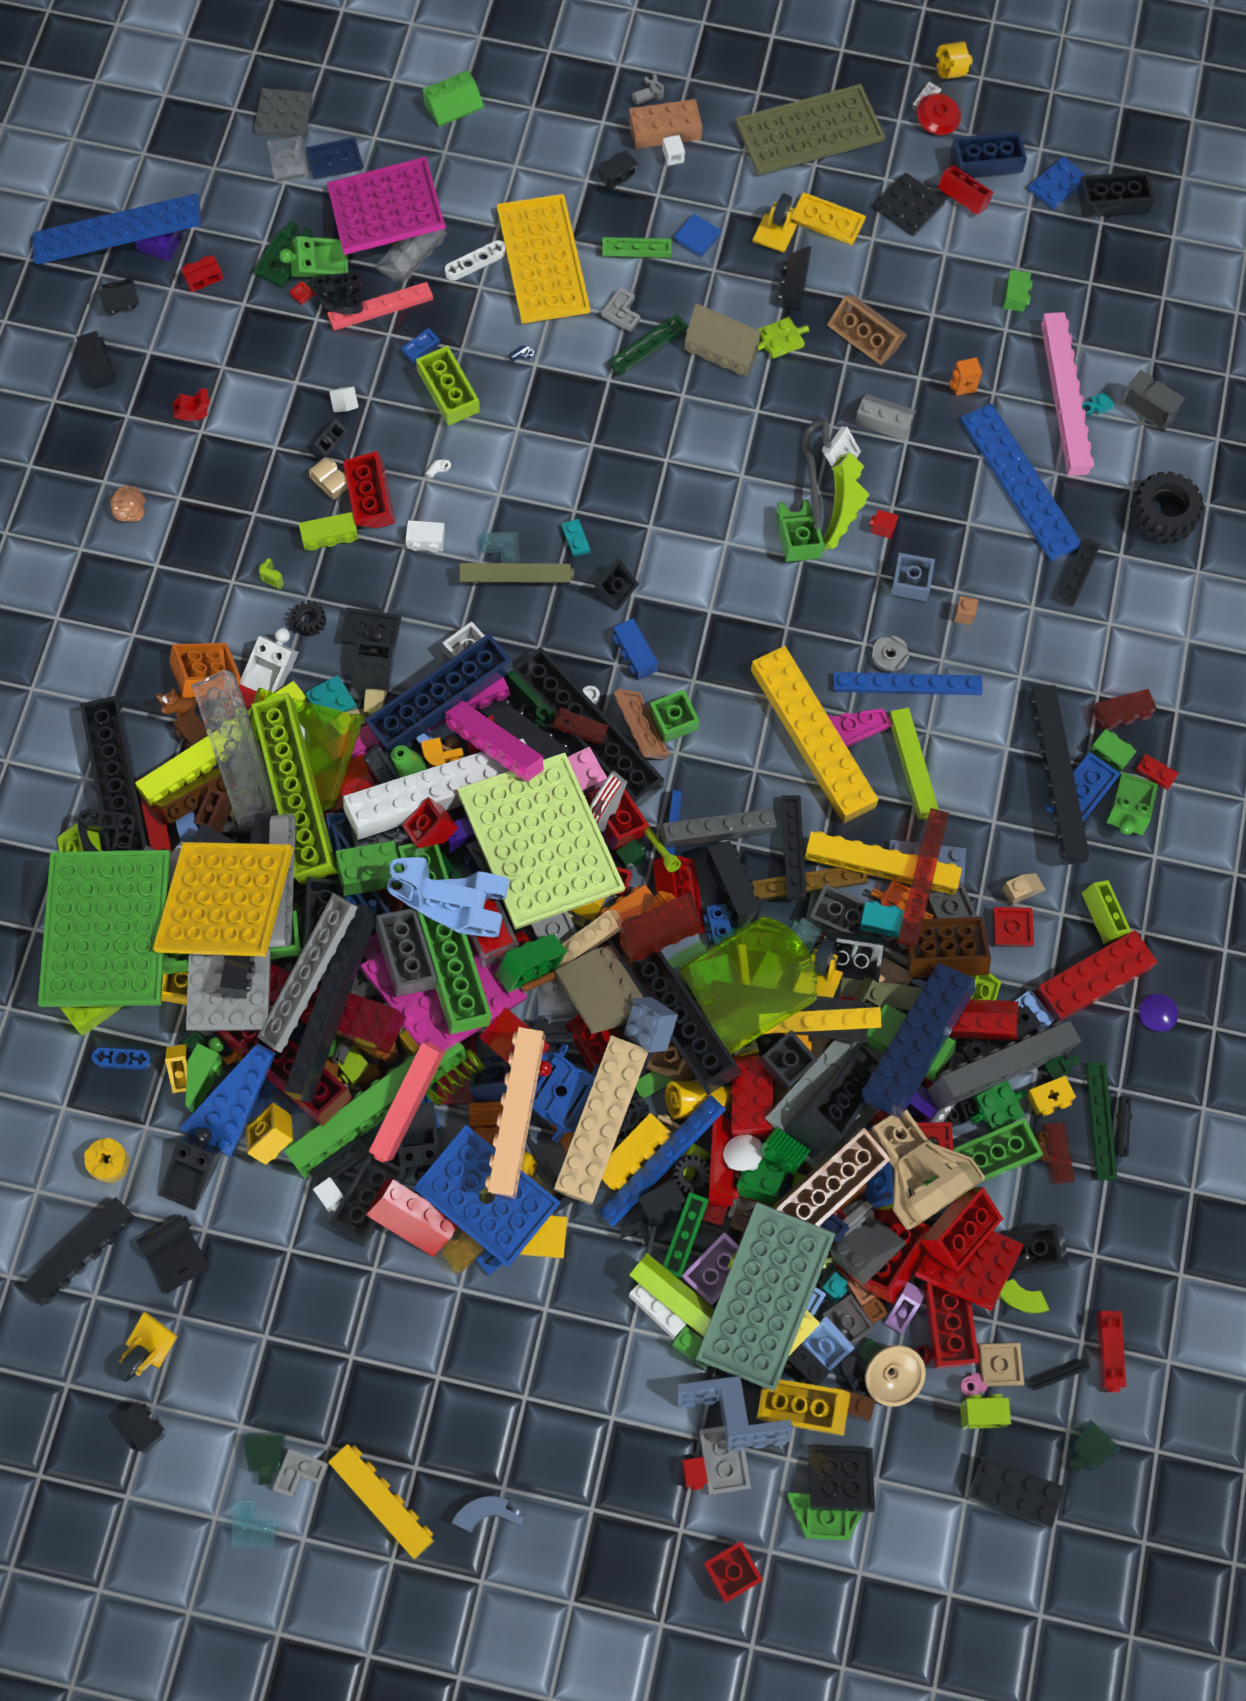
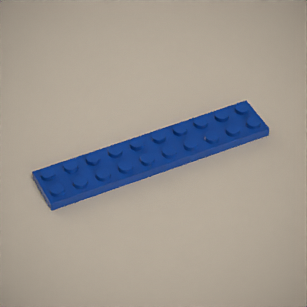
M195 193L32 232L33 261L38 265L201 226L200 198Z
M991 403L962 416L960 421L1050 562L1078 550L1082 544L1081 540L994 405Z

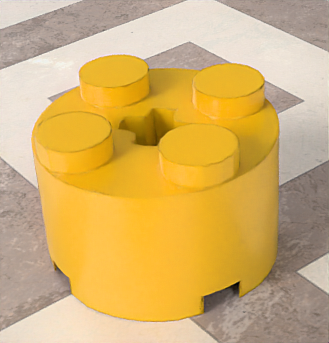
M965 41L940 45L937 49L936 58L939 57V63H936L942 79H952L967 75L969 65H972V56L968 54Z
M111 1138L95 1141L84 1153L86 1169L96 1180L101 1182L115 1183L121 1180L126 1175L130 1165L128 1152L119 1142ZM107 1158H109V1159H108V1160H109V1163H108V1164L105 1163V1162H106L105 1160H106Z

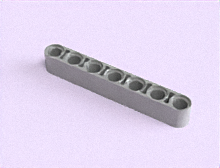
M293 814L272 815L270 818L269 844H290L294 849L269 948L286 947L291 944L296 821Z

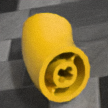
M670 1081L665 1091L667 1110L673 1119L689 1118L710 1095H707L699 1081ZM724 1085L710 1095L726 1109L721 1115L727 1118L732 1107V1087Z

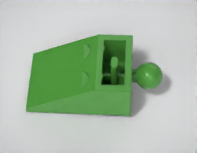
M297 236L290 241V249H283L279 253V258L282 262H291L292 276L316 277L319 275L348 273L347 254L344 255L339 239Z
M1122 772L1109 810L1107 823L1119 827L1120 831L1125 835H1130L1133 832L1143 835L1151 820L1158 784Z
M213 1037L209 1040V1049L197 1043L188 1060L186 1107L192 1114L204 1102L217 1077H220L225 1070V1063L218 1053L224 1048V1041L220 1037Z

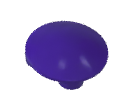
M1151 994L1140 1004V1022L1151 1030L1166 1032L1178 1020L1177 1006L1166 995Z

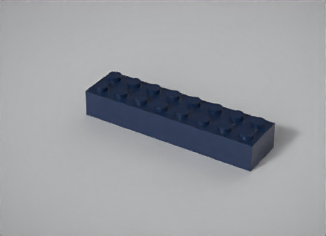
M488 633L366 718V724L389 756H391V752L396 746H406L444 719L446 712L461 701L467 703L514 670L512 660L492 635Z
M940 963L937 964L863 1088L864 1103L901 1119L976 989L973 977Z

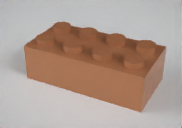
M696 99L629 108V125L635 149L663 145V138L679 135L682 142L701 140L702 123Z

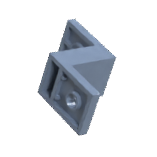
M740 1376L677 1384L678 1406L691 1408L695 1404L704 1403V1405H712L719 1401L727 1450L732 1449V1451L738 1452L743 1451L746 1447L760 1449L768 1444L782 1446L790 1442L792 1432L791 1420L748 1426Z

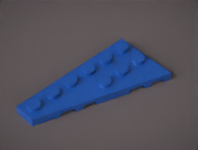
M257 1044L179 1129L196 1138L197 1130L207 1127L212 1132V1139L208 1143L222 1150V1153L229 1157L233 1156L276 1053Z

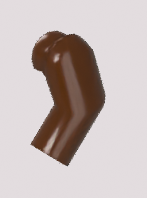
M1040 1131L1035 1135V1139L1043 1153L1040 1160L1044 1163L1051 1156L1045 1150L1048 1135L1046 1132Z

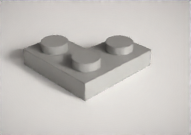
M620 287L602 311V317L632 332L641 318L640 315L628 309L635 300V295Z
M288 1449L272 1490L293 1498L301 1477L321 1485L329 1464Z

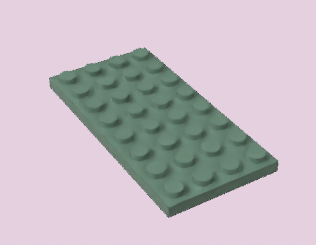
M756 1202L696 1360L775 1391L836 1233Z

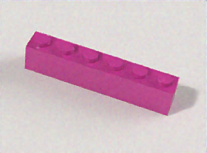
M461 701L446 712V725L450 730L455 731L464 740H468L477 749L482 750L490 758L498 761L504 768H508L517 777L528 782L544 770L543 756L464 701Z

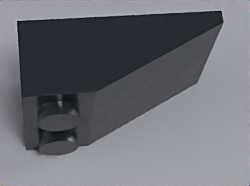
M1058 1224L999 1233L1024 1244L1010 1274L1045 1272L1069 1268L1063 1228Z

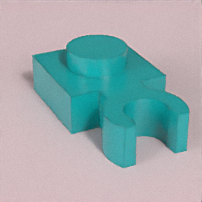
M1106 391L1091 397L1090 402H1084L1082 409H1089L1086 411V417H1089L1094 411L1099 415L1112 410L1115 405Z

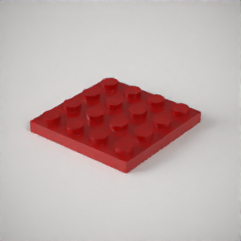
M992 1231L959 1272L952 1271L930 1256L927 1251L916 1271L915 1277L992 1311L1024 1244Z

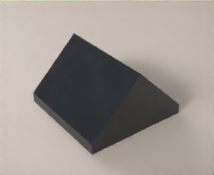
M617 558L595 584V597L618 611L639 583L622 561Z

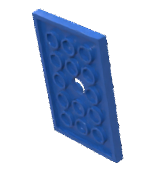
M465 1125L413 1189L509 1268L561 1202L521 1170L516 1198L495 1195L492 1203H482L479 1199V1193L484 1188H487L485 1187L487 1175H491L492 1168L489 1167L491 1154L495 1155L496 1149Z

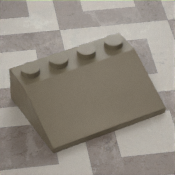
M696 303L685 338L684 349L691 354L701 356L707 361H712L723 368H728L739 375L748 377L757 361L761 331Z
M611 946L594 949L554 972L592 1034L627 1024L634 998H643Z

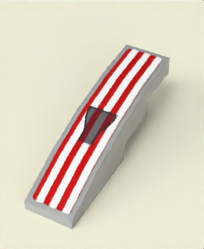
M615 771L610 773L590 805V810L600 832L605 830L610 815L616 813L627 781Z

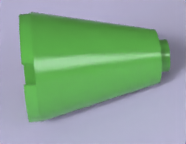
M399 745L392 750L390 763L400 778L427 769L425 759L408 747Z

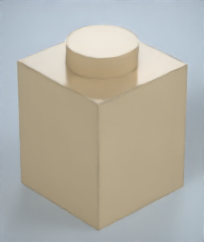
M366 689L363 712H368V716H371L386 705L387 690Z

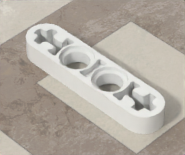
M494 241L450 262L445 267L446 278L451 281L458 280L503 258L506 255L505 243ZM485 254L488 258L481 260L479 256ZM467 261L473 263L471 267H465L463 264Z

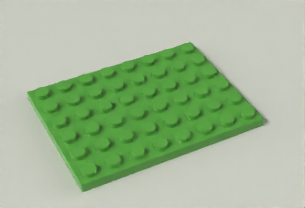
M169 850L50 852L38 1005L40 1007L161 1005L165 953L155 952L153 946L168 897L171 857Z

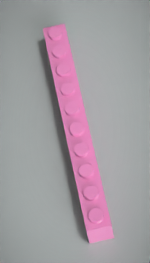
M1065 312L1046 313L1043 316L1041 328L1067 476L1089 475L1091 468L1094 467V458L1090 455L1091 442L1087 438L1088 426H1085L1086 413L1085 410H1082L1083 397L1079 393L1080 381L1076 377L1077 365L1074 364V349H1071L1072 336L1068 332L1069 320L1066 319Z

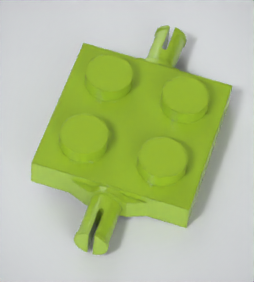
M790 317L758 328L761 331V342L759 343L758 351L765 349L774 359L800 349L805 344L801 334L809 332V327L805 325L797 328Z

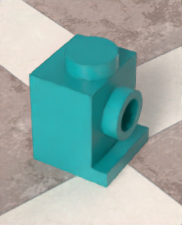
M835 1272L821 1291L825 1292V1296L836 1305L849 1289L846 1286L848 1282Z

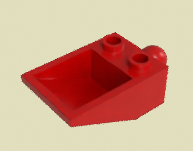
M506 1007L479 1038L509 1064L510 1053H514L515 1050L514 1044H512L514 1032H518L519 1027L531 1028ZM546 1042L544 1043L542 1057L550 1049V1045ZM543 1060L540 1064L539 1075L542 1077L548 1076L552 1071V1066L548 1061Z

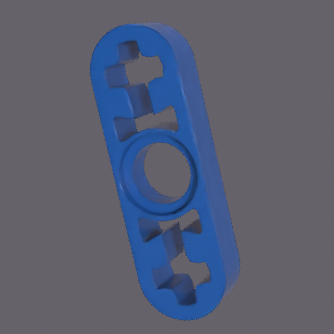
M97 1048L92 1054L93 1062L98 1067L145 1070L151 1065V1057L144 1050ZM104 1053L106 1057H112V1063L110 1059L105 1058L100 1062L97 1057ZM120 1054L127 1055V1060L123 1064H119L116 1061L117 1056ZM131 1055H133L134 1059H140L143 1056L146 1061H143L140 1065L138 1061L132 1060Z

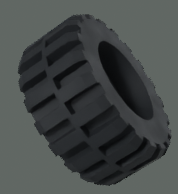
M1169 471L1167 474L1157 472L1156 475L1152 474L1147 479H1144L1130 504V517L1133 518L1134 526H1138L1137 530L1141 534L1144 533L1146 538L1155 539V542L1158 543L1164 541L1165 544H1168L1172 540L1179 542L1182 538H1187L1198 524L1204 509L1202 493H1198L1199 488L1196 484H1192V480L1189 478L1185 479L1182 474L1175 475L1174 472ZM1158 498L1171 500L1179 507L1181 515L1169 517L1159 513L1153 506L1152 500Z

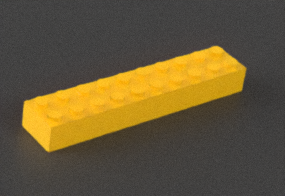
M786 646L752 661L751 672L841 822L844 824L876 808L879 799Z

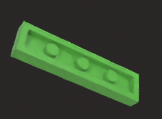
M603 237L602 256L671 258L672 239Z

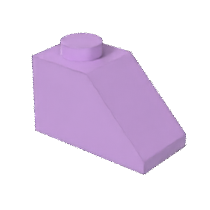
M907 1282L884 1324L903 1334L919 1308L925 1291Z

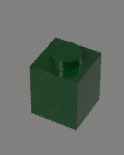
M634 839L616 850L615 858L623 869L631 870L645 861L646 849Z

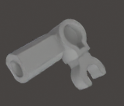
M655 74L652 76L653 80H649L647 76L645 77V85L649 88L632 94L635 105L651 101L652 98L654 100H661L664 97V86L657 81Z

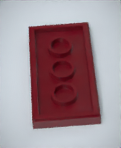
M476 1032L460 1042L465 1049L467 1059L437 1080V1106L476 1103L469 1090L476 1059Z

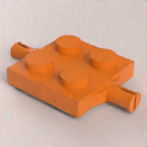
M892 881L884 893L873 888L870 896L880 899V904L883 906L893 905L904 910L903 919H933L934 915L923 911L927 895L896 881Z

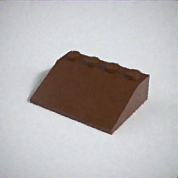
M983 917L904 920L910 978L930 977L938 963L969 976L989 975L991 955Z

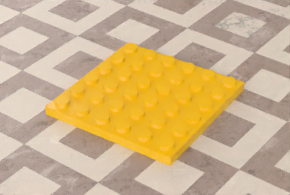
M183 842L153 950L157 953L266 957L294 849L292 845Z

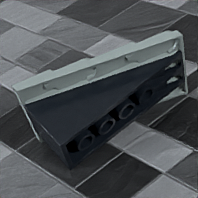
M833 1039L817 1057L819 1061L794 1083L765 1117L774 1128L779 1127L783 1132L789 1134L790 1137H793L800 1144L810 1149L805 1161L812 1168H815L856 1129L865 1128L880 1110L864 1103L862 1090L879 1061L861 1042Z

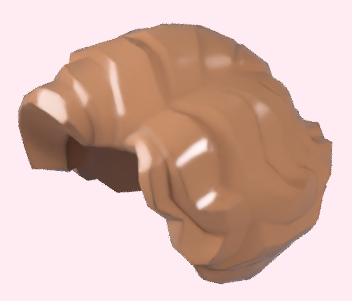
M123 486L118 488L110 499V508L113 516L123 522L140 521L145 514L144 504L146 503V498L136 487Z

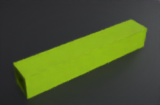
M908 707L893 710L889 715L892 723L891 730L917 819H924V821L933 820L937 816L939 808L910 709Z
M646 1253L629 1275L705 1337L715 1309Z

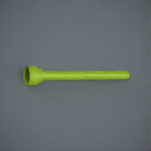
M649 827L645 834L664 858L666 869L669 872L678 870L681 866L680 860L677 856L667 851Z

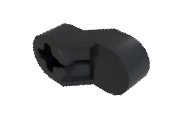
M848 1354L838 1363L840 1373L852 1392L866 1395L868 1390L865 1384V1372L857 1358Z

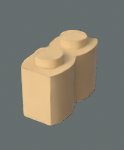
M325 457L309 470L311 479L333 500L348 489L345 472L338 470V466L333 460Z

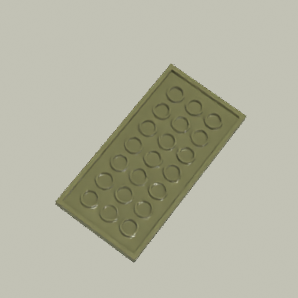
M861 84L735 118V124L758 176L885 140V135Z

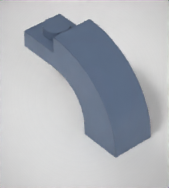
M489 1496L476 1499L465 1505L457 1513L452 1524L472 1533L476 1524L488 1516H499L519 1526H522L525 1517L521 1516L523 1512L513 1507L510 1510L506 1509L509 1500Z

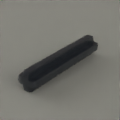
M1082 1359L1032 1379L1030 1381L1033 1390H1039L1089 1370V1364L1086 1359Z

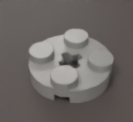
M896 636L878 639L872 649V662L880 670L888 673H895L901 670L909 658L907 644ZM886 651H887V652L893 651V652H894V654H893L894 657H888V656H887V653H885V652H886Z

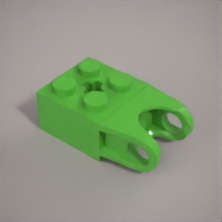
M807 499L802 500L799 512H792L787 509L783 502H778L776 509L777 526L785 561L821 558L824 542L820 528H814L813 512Z

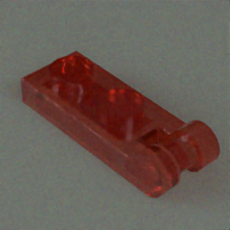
M559 708L557 712L558 717L554 719L552 724L553 727L602 745L609 725L569 712L565 708ZM564 720H570L569 724L564 723Z

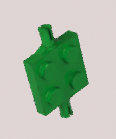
M1006 1081L974 1096L973 1100L977 1106L978 1114L969 1118L972 1121L970 1123L975 1125L983 1121L991 1133L1024 1117L1025 1114L1019 1100L1028 1096L1027 1093H1024L1026 1090L1022 1089L1015 1093L1009 1082Z

